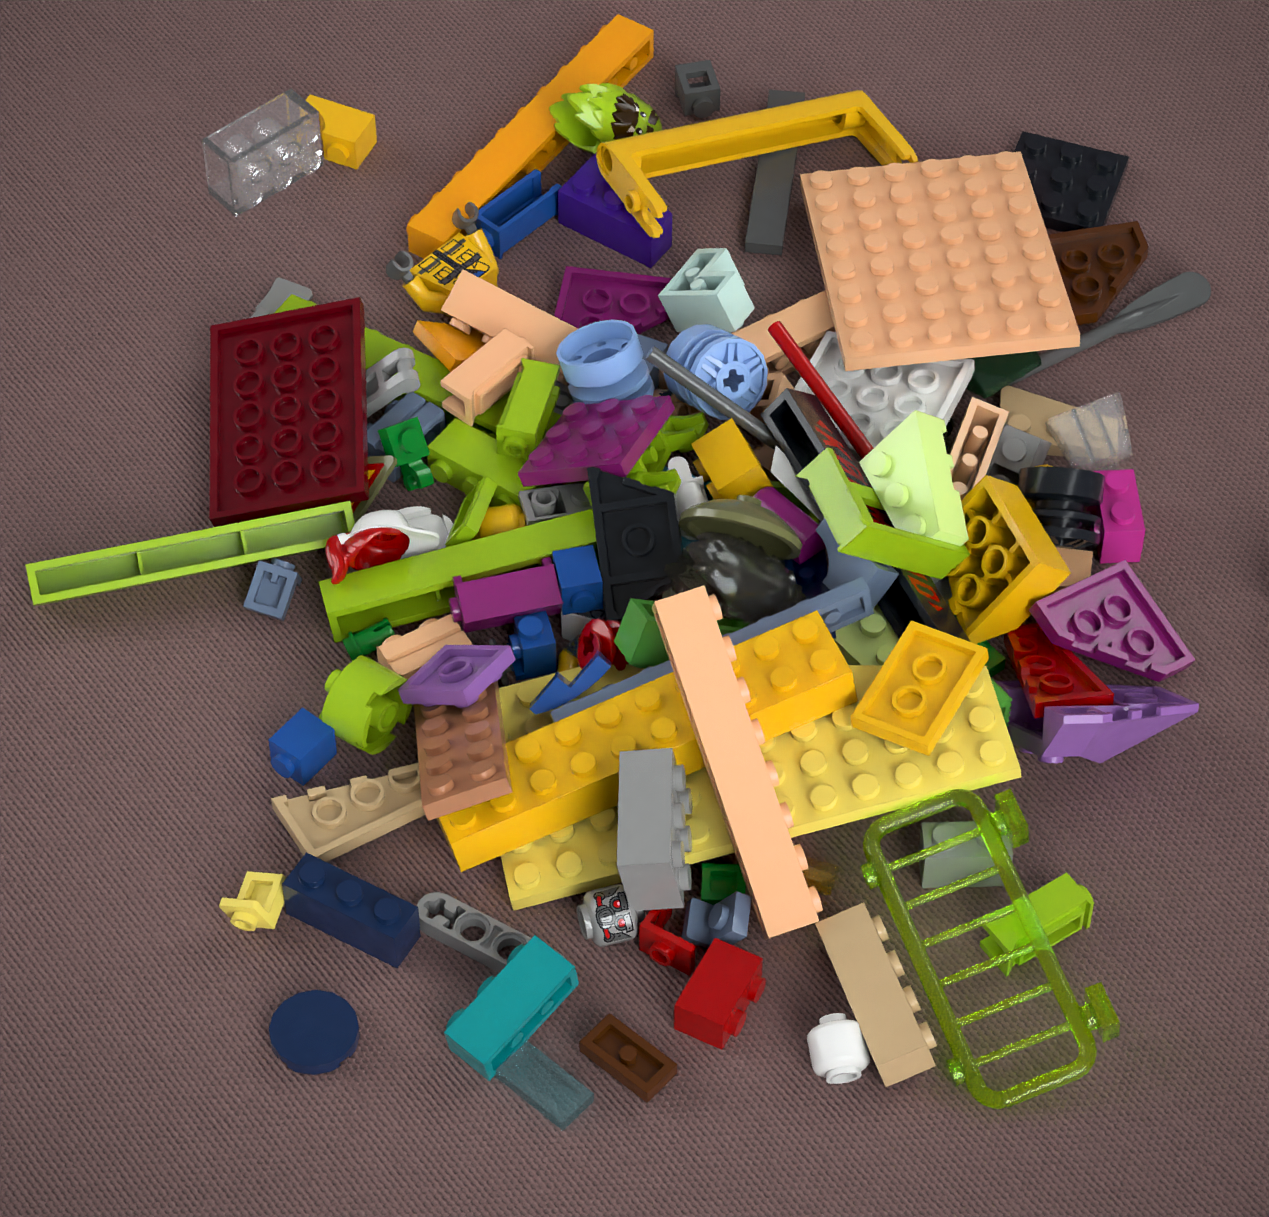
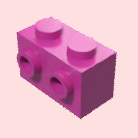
M1134 469L1094 471L1105 476L1103 502L1100 505L1085 507L1086 512L1090 511L1091 514L1101 518V525L1099 527L1090 528V531L1100 534V542L1097 547L1099 563H1119L1124 560L1127 562H1140L1145 525Z

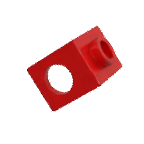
M672 909L650 910L639 925V950L648 954L656 963L662 966H671L690 976L695 969V945L663 929L672 916Z

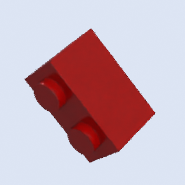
M714 938L674 1005V1029L723 1050L730 1036L737 1037L741 1032L747 1016L745 1010L751 1001L757 1003L764 991L766 978L762 977L763 958Z

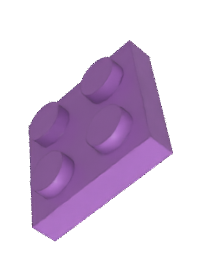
M445 645L398 689L403 704H422L425 707L435 705H455L457 708L467 707L474 704L479 699V695L491 683L498 681L502 677V673L516 659L509 645Z

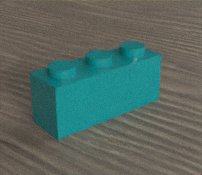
M536 935L526 945L523 943L518 945L509 955L507 965L496 977H488L479 987L474 1001L466 1009L461 1008L457 1010L449 1019L446 1031L444 1032L449 1049L490 1081L579 985L575 966Z

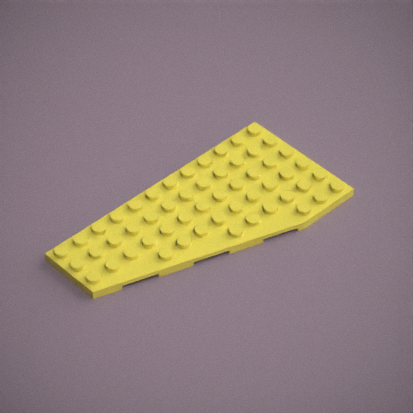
M611 665V668L597 682L571 701H576L595 693L609 684H615L632 677L644 669L626 665L624 670L618 671L614 665ZM849 665L853 674L858 702L759 745L764 761L772 760L775 766L779 785L775 786L774 790L779 804L786 802L794 823V827L788 829L790 837L793 838L1021 778L1020 765L987 666L983 667L930 756L852 727L850 716L883 665ZM577 667L559 673L571 682L582 668ZM556 673L499 688L506 743L553 723L550 712L555 709L536 715L530 710V703ZM706 767L686 775V788H690L692 794V814H685V826L689 825L691 828L692 851L685 852V864L689 863L690 865L735 853ZM618 805L501 855L509 898L514 911L622 882L617 869Z

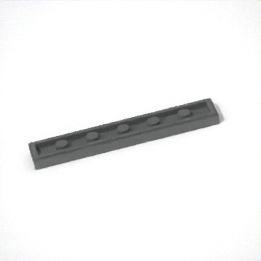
M769 89L767 108L805 101V93ZM798 147L759 155L745 239V252L782 255Z

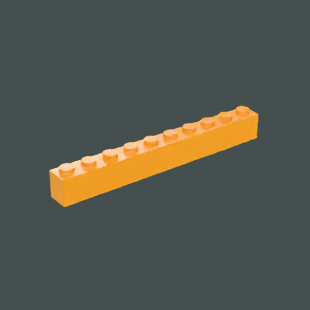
M619 14L607 25H603L598 34L587 45H583L578 54L567 65L562 66L557 75L546 86H542L537 95L526 106L521 107L516 116L505 127L500 128L495 137L483 149H479L473 159L462 170L457 171L452 180L440 192H436L430 202L418 214H414L410 218L406 227L409 252L425 259L459 232L466 236V231L457 228L452 222L453 213L457 208L464 218L470 219L465 211V205L468 202L474 203L479 210L533 170L537 169L541 172L570 143L555 130L554 124L557 122L550 114L549 107L554 103L564 101L561 98V95L564 93L582 92L579 89L581 85L610 83L624 88L654 57V30Z

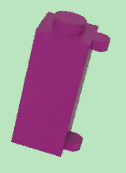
M542 558V566L467 582L462 581L461 575L452 577L455 597L449 598V606L453 622L461 621L462 630L468 633L514 623V617L541 611H546L548 616L560 614L563 602L551 558Z

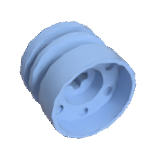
M622 320L594 322L572 332L559 344L556 354L565 380L569 383L568 389L573 403L594 404L602 403L612 398L621 401L636 399L643 395L653 396L655 387L649 374L648 366L645 360L642 359L643 351L632 324Z
M711 324L694 325L682 331L671 342L666 355L747 412H750L761 400L767 386L768 368L764 355L753 343ZM663 372L668 389L678 400L717 419L729 420L728 417Z

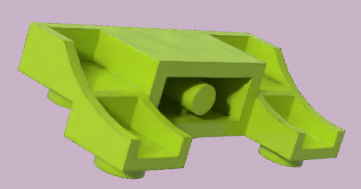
M704 413L686 416L670 415L626 477L640 481L644 485L656 486L674 492L676 495L682 481L676 469L663 471L671 452L677 450L681 453L693 450L691 443L704 436L709 426ZM588 480L586 481L583 490L592 506L590 486Z

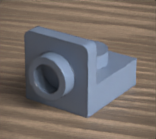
M272 558L270 564L259 560L243 607L246 610L284 621L295 588L300 586L302 582V577L297 572H294L295 565L277 558Z
M736 891L715 905L692 898L686 903L682 938L706 949L709 948L714 938L734 945L747 937L752 897Z

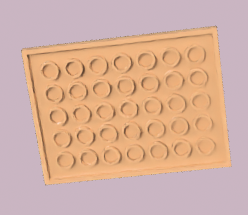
M1004 151L998 154L981 156L966 155L961 158L942 160L928 159L915 163H890L884 166L853 167L836 171L820 170L813 173L800 174V187L845 371L1080 347V332L1021 151Z

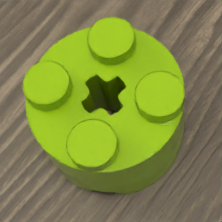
M360 655L342 671L335 669L328 676L325 683V691L328 692V695L318 718L334 728L336 737L371 755L378 754L385 750L397 737L391 734L396 723L399 722L404 725L409 717L413 704H403L398 689L408 679L380 663Z

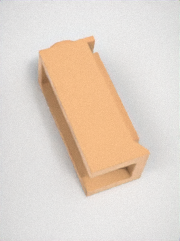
M504 328L441 380V387L453 394L442 402V408L472 427L474 419L478 414L484 413L512 389L517 373L521 372V358L535 360L534 346L525 338L518 337Z

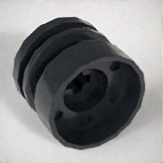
M1039 466L1020 469L1018 487L1027 502L1035 503V508H1032L1055 547L1079 549L1099 546L1100 534L1083 530L1082 528L1099 527L1101 525V518L1083 511L1084 507L1102 504L1104 475L1093 471L1064 467Z

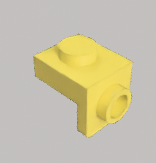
M247 871L237 899L222 898L219 908L231 919V924L245 931H255L256 928L275 929L284 904L282 883L287 877L284 874Z

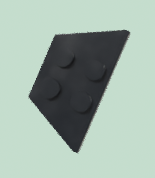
M588 467L607 621L617 620L621 622L631 598L652 601L687 576L676 495L674 492L656 486L651 487L641 484L640 481L622 478L603 472L596 467Z

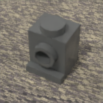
M705 60L675 65L674 92L676 97L679 98L684 116L694 114L698 118H706L714 111H719L720 86L711 61ZM703 76V82L688 83L687 79Z

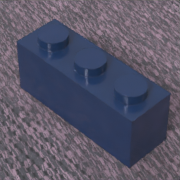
M307 852L282 883L286 914L395 968L400 966L421 937L418 906Z

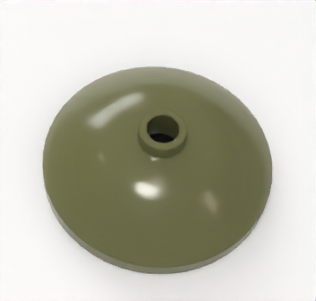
M738 495L737 500H710L693 505L680 515L679 526L685 533L708 545L732 553L760 559L790 560L797 558L802 549V543L796 532L778 514L762 507V502L752 496Z

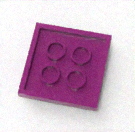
M643 395L636 399L621 401L612 398L602 403L585 404L577 402L567 406L563 410L561 417L547 431L545 438L530 453L529 459L519 470L518 476L523 487L588 481V467H596L603 472L626 477L675 410L670 395L659 397Z

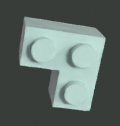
M727 248L697 249L658 295L676 332H682L694 325L711 324L729 333L736 332L737 329L743 326L745 319L755 308Z

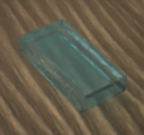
M528 1041L496 1069L497 1079L562 1131L594 1102L593 1092Z

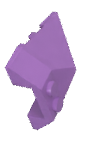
M995 681L1013 699L1011 701V711L1009 712V726L1007 727L1012 743L1019 746L1020 752L1035 754L1038 756V761L1045 763H1062L1064 757L1081 756L1091 761L1102 763L1197 713L1199 709V703L1158 686L1106 684L1114 693L1113 705L1045 706L1044 717L1034 718L1019 681Z

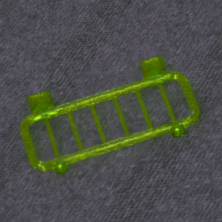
M1011 788L994 795L996 811L992 813L989 812L980 796L969 790L954 789L874 821L864 835L862 845L867 863L860 865V869L869 890L879 887L954 1057L946 1060V1064L955 1085L958 1086L966 1083L969 1092L976 1101L985 1107L1002 1109L1044 1094L1086 1075L1094 1065L1097 1055V1047L1091 1031L1097 1029L1104 1043L1120 1036V1021L1102 982L1084 988L1085 1005L1079 1006L1001 838L1007 835L1013 849L1029 843L1028 824ZM960 806L970 811L977 828L887 863L880 846L881 839L886 834L952 807ZM979 836L982 837L995 866L904 902L892 871ZM999 874L1012 902L1011 905L921 940L908 910ZM1015 912L1017 913L1030 943L942 979L938 978L926 948ZM1030 952H1035L1048 980L1047 983L956 1019L944 992V987ZM1053 991L1067 1022L974 1059L961 1030L962 1026ZM1071 1030L1079 1049L1078 1057L1073 1062L1004 1090H992L985 1084L978 1067Z

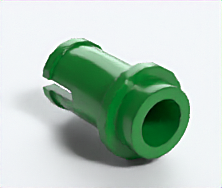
M385 617L383 620L355 634L352 631L348 632L349 637L342 641L353 661L360 655L366 656L376 651V647L382 645L388 637L396 634H394L395 631L388 618Z

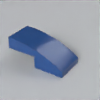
M597 651L571 682L557 672L530 703V710L537 715L555 709L576 698L589 689L611 668V661L600 651Z

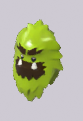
M610 83L581 85L579 89L582 92L564 93L561 95L564 101L554 103L549 107L550 114L557 122L554 124L555 130L575 147L590 154H595L598 145L602 142L663 130L659 116L649 104L635 94L628 93L622 87Z

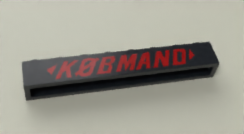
M786 388L760 414L797 474L828 447L833 449L850 482L873 488L816 395ZM800 478V480L802 481L803 485L805 486V488L807 489L808 493L810 494V496L812 497L813 501L815 502L816 506H817L818 509L820 510V508H819V506H818V504H817V502H816V500H815V498H814V496H813V494H812V492H811V490H810V488H809V485H810L809 481ZM866 505L873 522L895 528L885 510ZM893 567L899 575L877 604L899 639L912 620L971 642L930 576Z

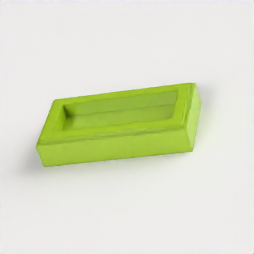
M487 476L483 477L466 495L445 542V548L471 541L478 533L498 485L495 481Z

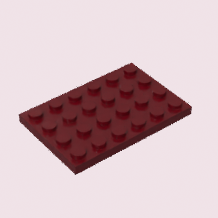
M357 297L211 325L209 520L213 526L229 525L346 501L354 503L369 500L365 315L361 298Z

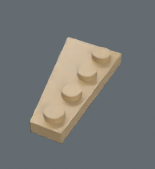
M419 763L390 769L388 775L374 779L367 778L366 775L349 779V785L326 790L325 786L307 789V795L287 799L286 795L271 798L272 809L303 856L307 852L328 862L425 815L421 801Z

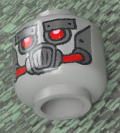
M621 884L591 890L585 894L583 904L577 906L578 921L584 939H591L599 947L634 939L638 933V922L643 921L645 918L644 910L636 911L629 906L623 885Z

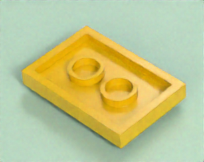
M911 620L850 716L852 727L930 756L989 659L988 648Z

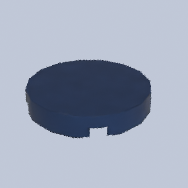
M321 990L300 992L283 1001L273 1013L269 1026L271 1046L275 1056L285 1062L289 1069L297 1073L310 1075L331 1072L340 1067V1062L344 1061L348 1056L350 1058L356 1051L360 1037L357 1015L348 1001L333 992Z

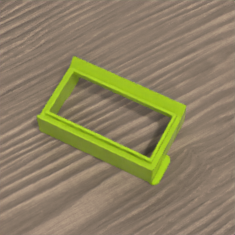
M827 447L795 476L809 481V488L837 544L840 545L837 548L840 553L938 579H943L970 555L965 544L958 546L873 522L866 505L885 510L873 488L848 480L831 448Z

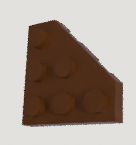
M1138 221L1048 234L1077 325L1096 323L1147 259L1149 246Z

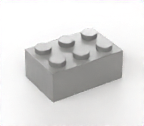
M672 748L620 751L617 869L629 906L636 911L684 908V891L691 890V869L689 863L685 864V852L692 851V835L690 826H685V814H692L691 789L686 788L684 765H677Z

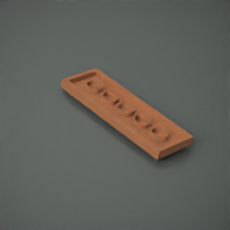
M498 681L491 683L479 695V699L467 707L457 708L455 705L425 707L422 704H414L421 801L428 821L512 792Z

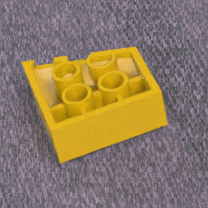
M985 475L961 500L969 540L964 544L970 555L946 575L949 579L952 597L948 599L949 607L952 613L957 616V620L969 640L974 644L1018 629L1031 615L1029 609L1036 601L1051 595L1071 574V571L1018 485Z

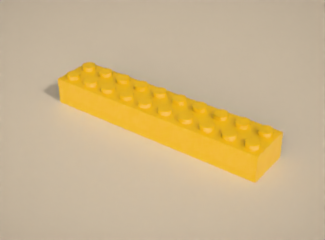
M817 610L734 645L737 660L731 662L736 679L743 677L747 684L751 702L745 703L750 720L758 719L765 741L858 702L852 670ZM674 672L507 742L506 748L512 792L438 817L437 820L459 869L463 872L617 806L620 751L672 748L677 765H684L685 775L705 768L706 766Z

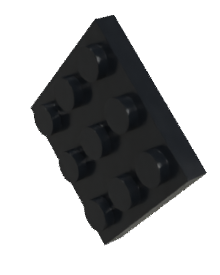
M1022 131L1014 152L1021 151L1045 227L1060 232L1106 226L1128 167L1129 156Z

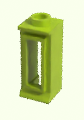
M521 358V372L517 373L500 422L496 425L497 454L529 459L530 453L544 439L560 395V387L554 386L560 372V365Z
M1066 872L984 920L982 927L990 936L981 940L979 946L1007 977L1015 964L1022 965L1081 930L1082 925L1085 929L1090 928L1094 907L1093 898L1085 886L1077 884Z

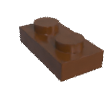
M610 1013L579 1041V1051L646 1103L677 1074V1063Z

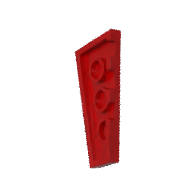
M1038 623L1021 625L1018 629L1004 634V645L1034 718L1044 717L1045 706L1113 705L1114 693L1071 650L1052 644Z

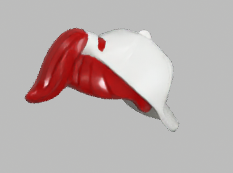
M379 510L365 514L355 523L350 532L333 535L326 542V558L332 570L331 583L336 585L342 582L346 577L349 567L359 571L437 550L440 540L439 535L431 531L410 527L404 515L397 510Z

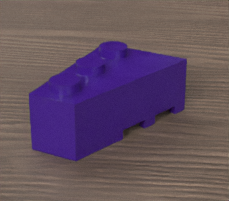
M596 153L558 190L559 224L649 268H652L672 247V213L667 209L666 212H662V218H655L663 228V233L658 238L650 237L634 216L626 210L624 203L602 176L597 164Z

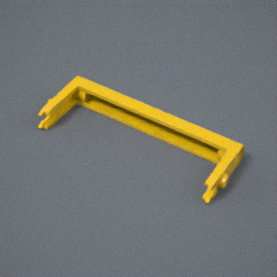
M862 90L606 141L598 145L596 153L597 164L602 176L624 203L626 210L634 216L644 231L652 238H658L663 233V228L655 218L663 217L662 212L667 211V205L647 178L851 135L857 137L882 166L890 163L902 164L901 159L907 160L910 163L918 162L916 153L909 143Z

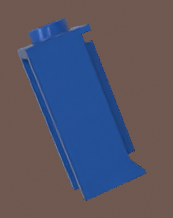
M535 169L479 209V216L474 223L477 229L482 228L494 256L501 260L504 252L553 216L558 215V190L562 187L561 185L555 184L543 195L541 172Z

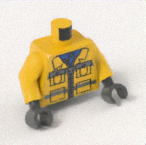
M468 202L465 205V211L470 219L464 218L458 208L452 216L453 224L457 228L465 230L466 236L459 232L414 267L413 259L406 251H399L395 255V261L392 259L386 265L388 277L394 280L402 279L404 282L403 288L424 312L447 315L441 309L463 269L498 287L497 276L499 268L493 250L482 228L477 229L474 223L479 216V210L472 202Z

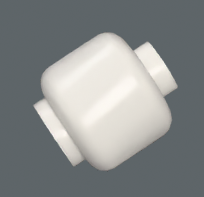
M833 1013L819 1019L820 1024L811 1029L807 1035L814 1073L826 1078L827 1083L830 1084L848 1083L859 1079L862 1076L861 1071L870 1063V1056L858 1022L848 1020L843 1013Z

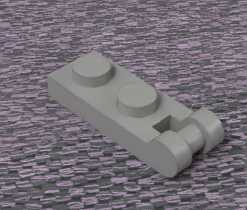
M396 349L366 370L367 418L402 393H412L420 387L418 372L413 370L415 358L411 349Z

